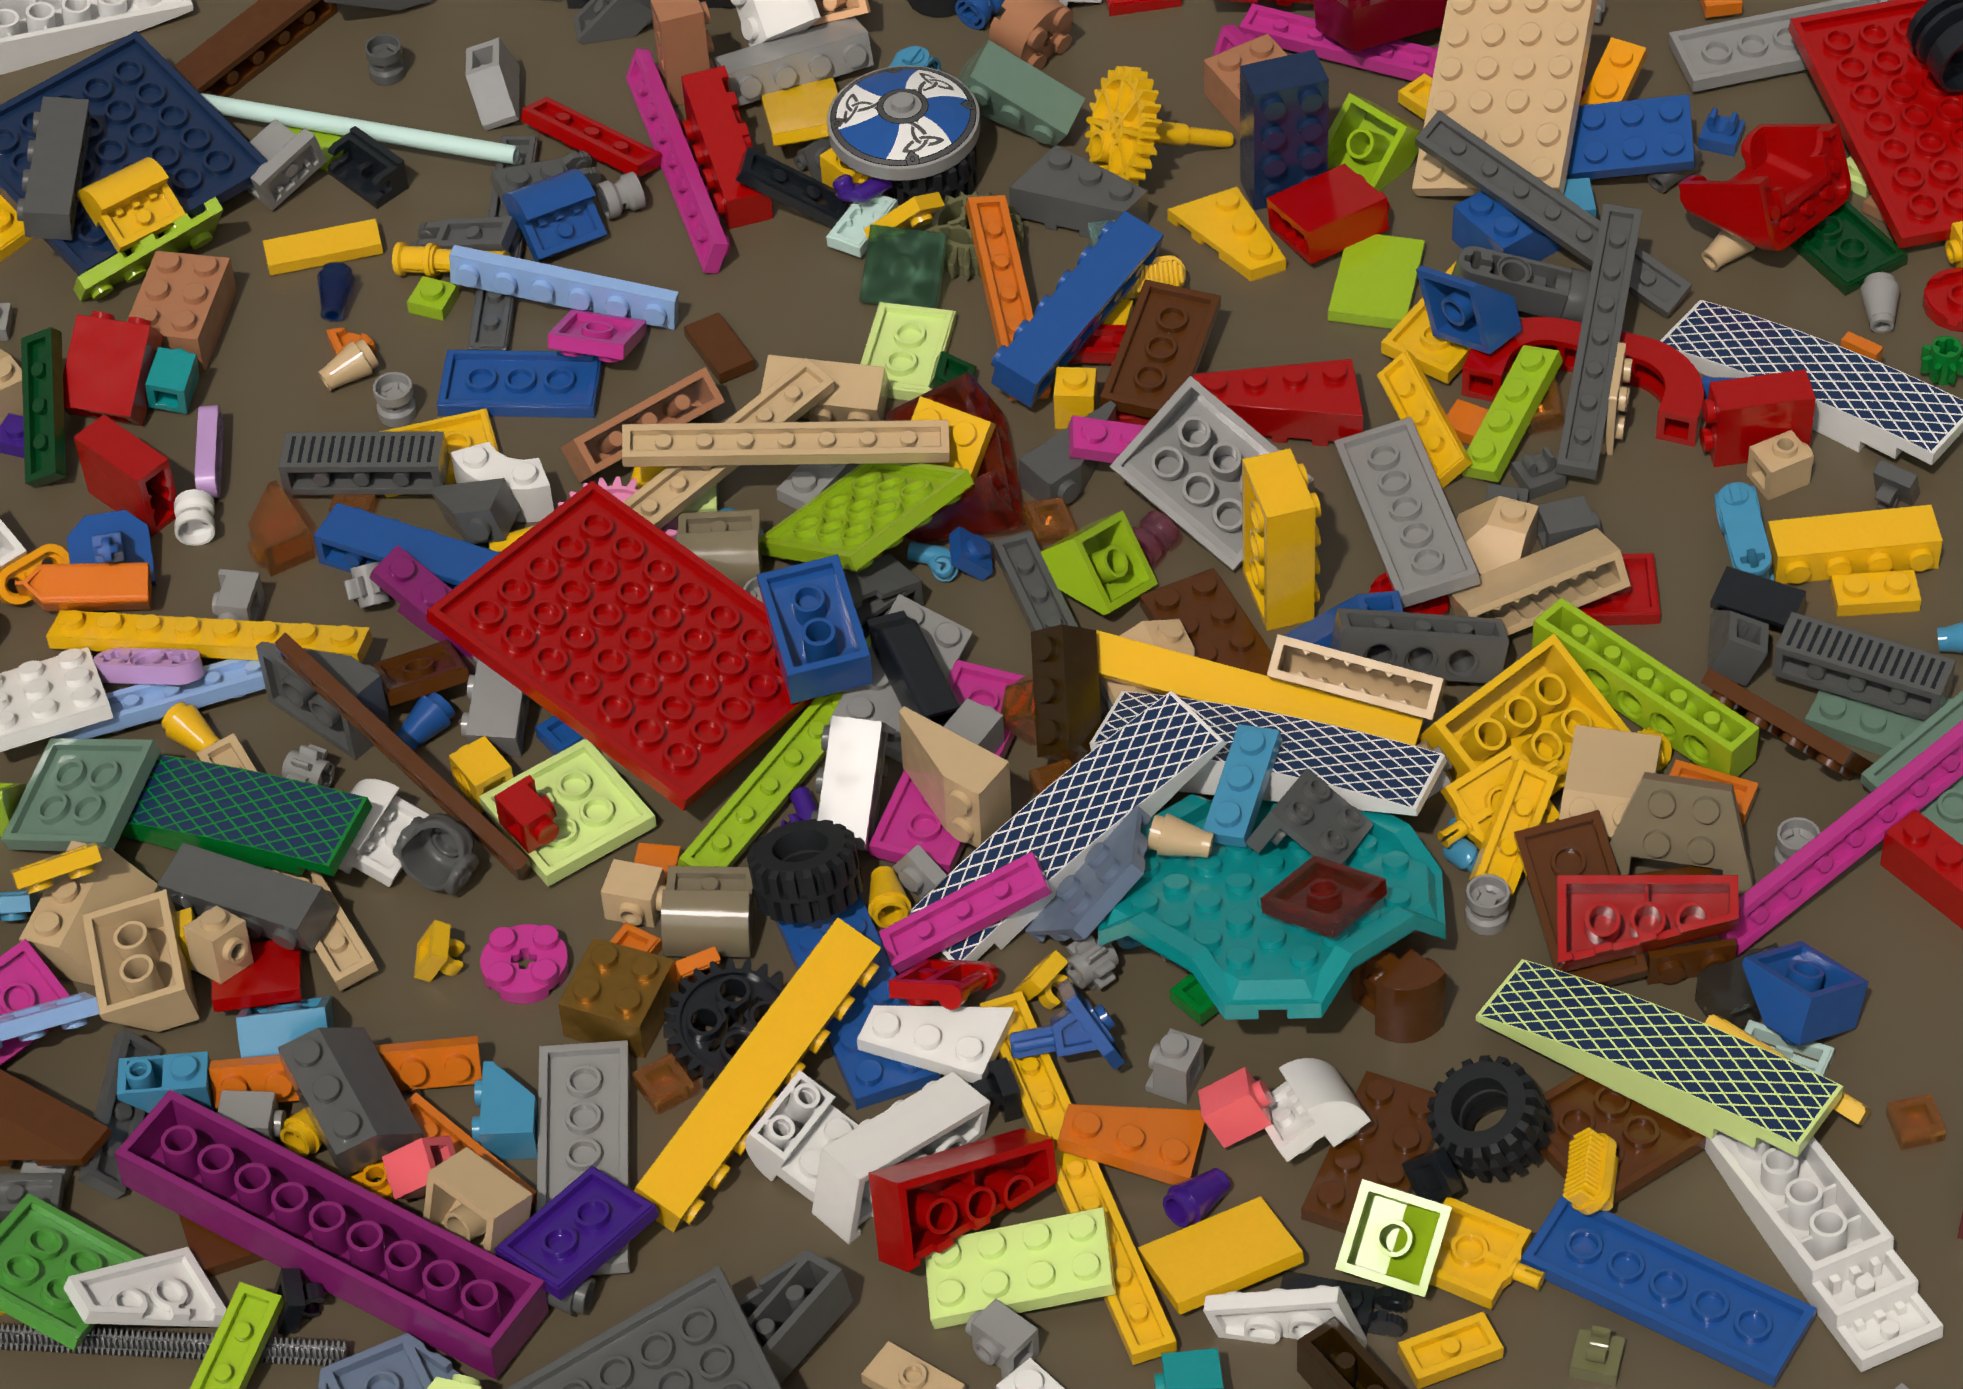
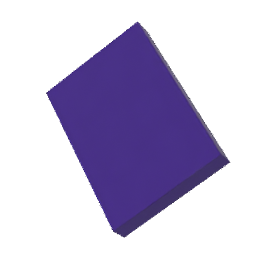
M591 1166L494 1248L495 1254L508 1263L544 1280L546 1291L561 1301L658 1217L657 1207L599 1169Z

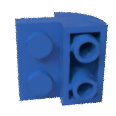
M576 168L518 188L501 196L509 216H513L518 226L516 232L522 231L535 262L543 261L604 238L607 235L592 200L596 196L594 189L585 175Z

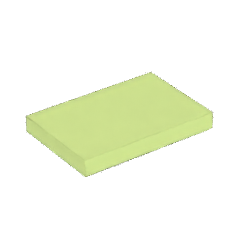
M879 302L860 364L885 367L890 383L887 398L918 402L921 396L933 401L936 390L928 387L936 358L941 351L946 353L948 351L956 324V311Z

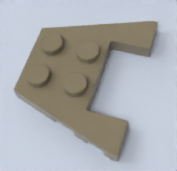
M1644 772L1621 816L1613 836L1609 840L1619 875H1629L1631 858L1638 857L1723 870V875H1738L1739 897L1754 886L1753 874L1746 853L1744 833L1733 784Z

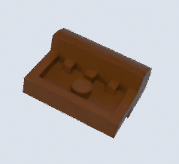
M1387 948L1353 969V1001L1375 1015V1035L1395 1043L1419 1042L1431 1037L1444 1026L1446 972L1434 960L1424 958L1412 949L1398 959Z

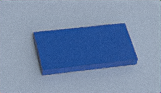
M447 350L437 401L438 415L452 416L487 408L489 416L595 418L604 361L599 360L598 356L587 354L575 357L565 356L560 351Z

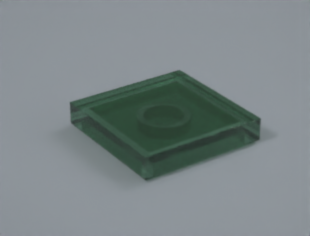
M870 224L859 301L872 305H879V302L938 309L949 236L946 233Z

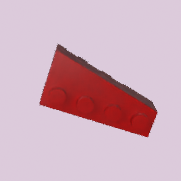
M725 65L681 76L686 120L681 121V128L684 136L688 138L689 142L693 143L691 151L694 160L698 162L699 167H703L701 173L704 185L708 187L709 191L713 190L712 201L714 209L718 211L719 216H724L729 230L773 219L771 198L735 180L742 155L748 146L752 147V142L746 122L742 123L738 110L739 103L735 92H729V76Z
M1352 359L1193 374V378L1258 433L1272 439V442L1287 443L1288 438L1310 439L1312 440V445L1328 446L1329 441H1335L1363 432V412Z
M1557 875L1558 970L1563 972L1738 930V875Z
M1020 1128L869 1172L879 1261L909 1272L921 1265L920 1260L934 1251L941 1253L954 1245L953 1240L971 1229L979 1230L991 1222L990 1218L1005 1208L1012 1210L1058 1182L1053 1138L1026 1128Z

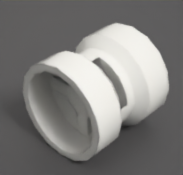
M198 489L181 492L174 501L176 517L174 532L176 538L181 543L190 546H200L210 542L215 535V521L213 518L215 513L214 498L209 493Z

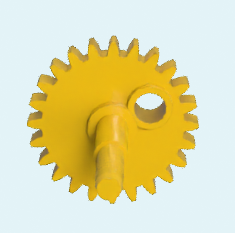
M1116 66L1115 70H1108V78H1101L1102 89L1095 88L1094 90L1097 100L1095 103L1090 102L1089 104L1093 113L1092 116L1086 118V121L1090 124V130L1085 133V137L1090 138L1085 151L1089 152L1090 162L1138 186L1139 180L1146 179L1145 169H1152L1150 156L1157 155L1154 143L1174 146L1190 144L1221 148L1232 146L1234 137L1231 132L1189 127L1184 123L1165 122L1157 119V113L1161 109V104H1155V100L1159 92L1158 90H1152L1154 80L1148 79V72L1141 71L1140 67Z

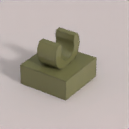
M1592 1325L1591 1331L1579 1328L1570 1364L1569 1377L1616 1387L1625 1348V1338L1611 1335L1610 1328Z

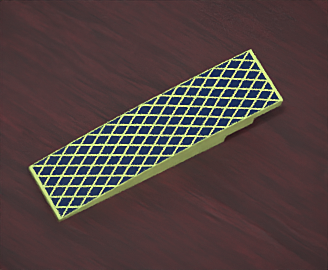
M1521 959L1476 1014L1477 1022L1710 1139H1713L1718 1131L1752 1148H1755L1760 1140H1763L1798 1157L1842 1098V1085L1750 1042L1633 995Z

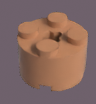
M1005 0L1001 5L1006 9L1000 20L994 17L989 30L990 41L1041 71L1046 64L1047 58L1054 53L1063 54L1071 45L1073 38L1069 32L1074 13L1059 0Z

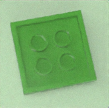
M27 1193L0 1224V1311L74 1351L96 1324H84L63 1289L68 1276L144 1258L145 1256L34 1195Z

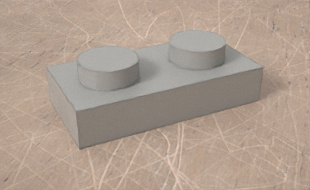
M800 464L776 489L777 500L798 510L856 468L857 464Z

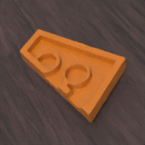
M1068 1104L1055 1149L1170 1185H1176L1191 1178L1205 1121L1202 1119L1201 1110Z

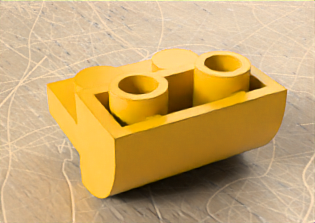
M146 157L80 189L77 193V197L95 226H102L118 253L133 247L152 233L157 235L166 231L174 224V220L186 214L167 184L169 176L160 164L151 157Z

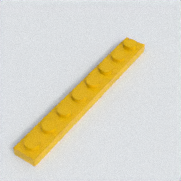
M60 610L46 635L50 649L68 650L89 647L90 651L100 652L119 647L197 650L200 657L259 661L256 646L262 641L275 643L286 632L302 648L352 656L361 663L373 641L369 627L210 619L191 616H157L154 614L103 613L78 610Z

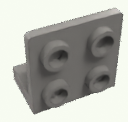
M273 120L249 142L268 162L262 164L256 173L250 177L253 186L246 189V191L273 211L327 161L315 135L306 128L296 135L278 120Z

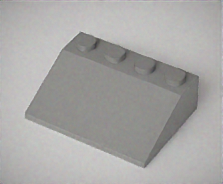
M1190 376L1115 459L1110 468L1234 572L1243 563L1242 459L1280 450ZM1307 474L1308 490L1312 493L1314 491V479Z

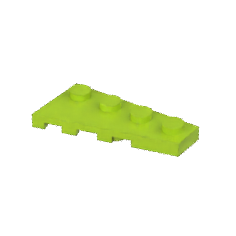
M216 196L204 203L205 211L195 218L191 219L186 213L174 220V224L164 232V236L159 238L158 235L152 233L131 248V255L126 256L124 252H119L78 276L73 290L79 300L82 302L90 297L93 300L101 299L111 293L114 289L113 286L123 280H126L127 283H132L140 279L147 273L146 269L149 268L155 251L179 253L190 246L195 250L208 244L213 239L212 235L223 212V208Z

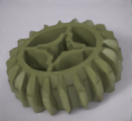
M977 190L972 195H965L960 191L959 196L955 198L946 195L944 200L945 206L932 214L933 220L930 223L920 227L921 250L923 255L926 256L929 265L936 266L939 274L949 272L952 279L958 275H963L967 281L971 276H979L981 278L965 208L968 197L982 196L978 194ZM989 192V193L986 194L985 196H993V195H992V192ZM1008 205L1020 253L1024 243L1023 222L1020 215L1017 214L1015 206Z

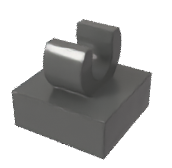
M1548 446L1544 447L1540 453L1532 456L1526 453L1522 459L1511 462V475L1519 487L1529 489V500L1561 490L1566 486L1565 474L1555 473L1557 459Z
M1880 459L1873 472L1875 490L1877 491L1875 500L1879 501L1876 508L1879 510L1896 508L1899 501L1913 506L1920 494L1918 475Z

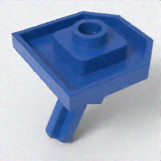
M120 510L84 516L67 536L70 564L149 562L152 573V586L157 585L148 525L128 511Z
M1069 978L1058 985L1067 1008L1051 1018L1049 1026L1012 1032L1009 1036L1011 1052L1014 1058L1054 1051L1057 1057L1099 1050L1114 1070L1125 1063L1121 1052L1114 1043L1116 1040L1110 1031L1116 1026L1115 1022L1102 1004L1094 1008L1088 999L1084 1000Z

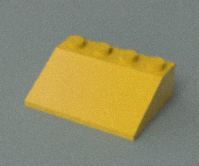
M1552 634L1434 722L1420 734L1418 743L1420 744L1427 740L1432 749L1437 746L1443 749L1453 765V768L1448 770L1453 782L1513 744L1524 761L1536 767L1542 768L1553 759H1558L1561 764L1549 771V773L1563 766L1565 774L1557 778L1552 796L1564 787L1576 725L1631 731L1557 636Z

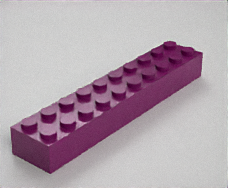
M169 1090L115 1152L122 1185L281 1268H299L302 1279L309 1283H321L323 1290L399 1330L411 1334L422 1342L497 1380L549 1313L544 1280L172 1090Z

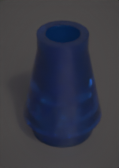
M330 262L325 264L317 274L321 304L320 315L326 321L338 322L344 317V310L356 280L352 269L348 265L340 262Z

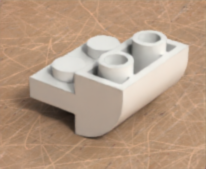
M378 779L359 781L351 793L368 797L372 809L340 864L339 869L350 874L353 868H356L384 885L391 887L403 868L400 861L392 853L401 831L411 823L413 818L418 816L426 818L429 814L397 797L399 787Z
M1302 1058L1290 1061L1279 1067L1286 1081L1270 1092L1273 1098V1104L1269 1105L1272 1125L1266 1127L1265 1130L1287 1162L1298 1154L1308 1151L1324 1135L1332 1146L1335 1147L1343 1140L1356 1135L1361 1127L1371 1121L1341 1075L1329 1063L1314 1058Z
M799 1070L749 1132L745 1139V1147L754 1165L770 1181H773L778 1176L813 1202L820 1162L819 1156L822 1148L830 1140L840 1138L854 1130L858 1124L831 1105L835 1099L834 1095Z

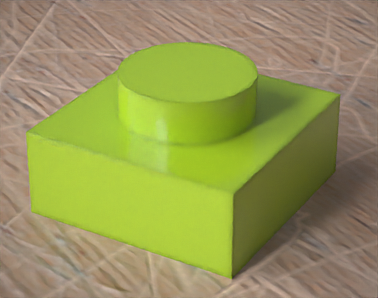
M422 276L407 300L408 312L444 321L460 296L458 285Z

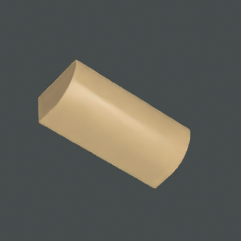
M1595 528L1479 575V585L1447 595L1456 616L1502 619L1508 636L1533 626L1534 620L1560 598L1565 599L1575 607H1580L1630 586L1621 550L1598 528Z
M1279 634L1277 635L1267 676L1433 721H1437L1445 688V679Z

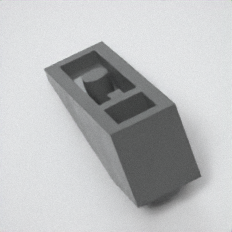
M1110 400L1085 417L1117 422L1116 404ZM1068 428L1019 458L1020 487L1052 513L1064 504L1074 501L1084 491L1100 461L1069 457Z

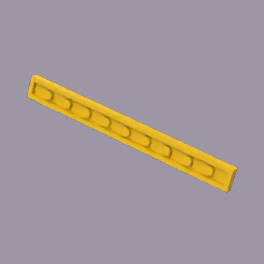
M1022 991L979 1003L980 1007L1015 1008V1020L998 1056L1000 1059L1006 1057L1021 1091L1022 1111L1030 1130L1053 1138L1058 1182L1054 1185L1066 1213L1071 1214L1104 1207L1108 1220L1116 1294L1104 1296L1103 1298L1132 1365L1161 1357L1163 1353L1177 1352L1175 1336L1098 1162L1055 1149L1068 1104H1071L1050 1054L1043 1053L1022 1058H1014L1009 1042L1010 1034L1012 1032L1038 1028Z

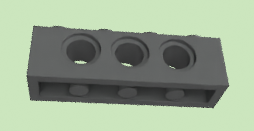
M1337 608L1330 648L1436 676L1446 681H1461L1472 685H1483L1503 672L1509 639L1502 619ZM1382 645V646H1380V647H1378V648L1372 649V647H1374V646ZM1418 648H1423V649H1421V650H1419V651H1413V650L1418 649Z

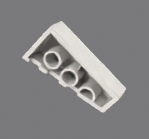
M952 1071L937 1081H930L922 1090L905 1100L896 1101L888 1110L876 1117L862 1121L857 1128L842 1137L830 1140L822 1148L819 1156L820 1162L812 1214L846 1243L850 1244L861 1235V1230L858 1226L872 1216L874 1218L868 1173L977 1141L985 1134L990 1101Z

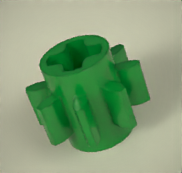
M1952 336L1935 337L1932 346L1923 344L1920 372L1928 373L1929 379L1938 385L1955 384L1958 375L1963 376V348L1961 342Z

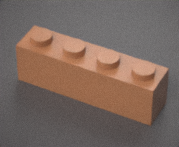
M704 367L560 447L580 483L622 460V424H684L719 406L725 400L707 368Z

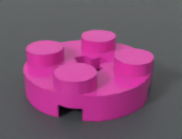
M522 924L509 928L498 927L493 930L489 935V942L482 951L480 966L485 985L489 990L491 987L494 991L498 992L500 999L509 1003L529 1004L547 998L549 990L558 983L561 987L569 973V958L566 945L559 937L555 927L551 925ZM523 959L534 960V962H529L528 968L520 969L517 963Z

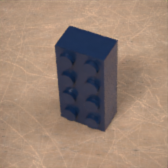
M1315 50L1240 66V181L1254 211L1267 208V197L1328 171L1329 79Z

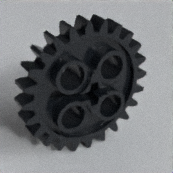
M728 958L726 969L720 970L718 965L712 961L710 962V974L705 975L696 968L693 970L694 983L681 979V994L671 992V1007H667L664 1010V1021L667 1023L663 1024L664 1038L668 1039L667 1053L676 1054L675 1067L681 1068L688 1065V1080H692L701 1074L703 1076V1088L707 1089L733 1058L729 1053L741 1047L786 987H782L784 976L782 972L775 974L771 978L768 977V964H763L756 972L751 970L750 959H746L742 969L735 967L732 958ZM735 995L741 997L742 999L739 1001L732 1002L725 1000L724 998L727 996ZM760 1000L759 1002H757L755 1005H753V1006L751 1007V1005H752L755 1001ZM700 1025H709L713 1027V1029L706 1032L699 1031L695 1028ZM720 1045V1047L716 1051L710 1052Z

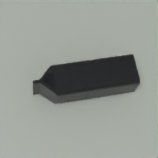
M904 610L867 619L866 624L869 628L872 649L902 708L905 706L929 720L944 726L958 710L960 704L917 621L907 617Z

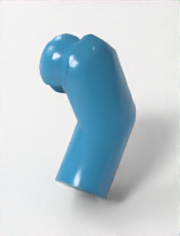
M914 541L910 542L907 552L908 561L927 564L934 577L942 582L950 581L956 576L958 568L951 565L950 550L947 547Z
M1456 818L1450 819L1448 826L1456 822ZM1454 832L1446 836L1444 840L1454 835ZM1467 836L1450 845L1449 848L1443 846L1442 850L1443 856L1447 861L1461 870L1466 869L1470 873L1479 854L1477 847L1467 840Z

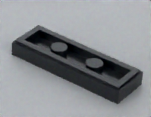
M750 146L747 147L742 155L736 181L831 228L836 225L846 212L849 202H843L835 195L837 191L834 188Z

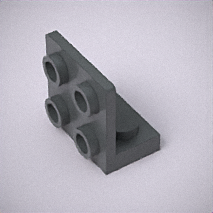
M1306 768L1245 843L1259 854L1269 840L1277 846L1283 837L1288 834L1328 869L1336 872L1372 828L1373 823L1359 809L1349 804L1331 789L1324 780L1318 778Z

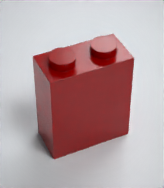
M1345 163L1266 198L1270 230L1310 264L1344 250V248L1375 234H1381L1389 230L1388 213L1390 212V204L1383 192L1377 191L1366 182L1362 175L1355 173Z
M92 311L91 316L76 315L63 373L65 412L70 415L95 419L105 415L114 422L144 425L148 407L145 384L157 349L161 347L163 335L151 326V321L139 317H128V322L115 320L114 315L100 311Z
M1806 369L1710 382L1708 399L1702 402V412L1706 424L1705 428H1700L1699 438L1702 451L1709 452L1713 467L1748 463L1749 446L1790 430L1794 432L1802 443H1806L1810 447L1816 397Z
M102 415L74 436L87 490L91 495L114 511L126 510L147 524L151 537L176 519L174 501L177 493L168 458L105 415Z

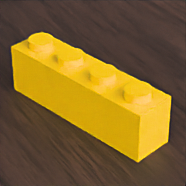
M1932 504L1768 521L1766 533L1772 555L1771 566L1776 582L1782 584L1831 580V575L1938 569L1943 542Z

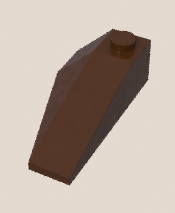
M0 1069V1167L11 1166L14 1160H34L37 1166H84L111 1136L112 1132L106 1125Z

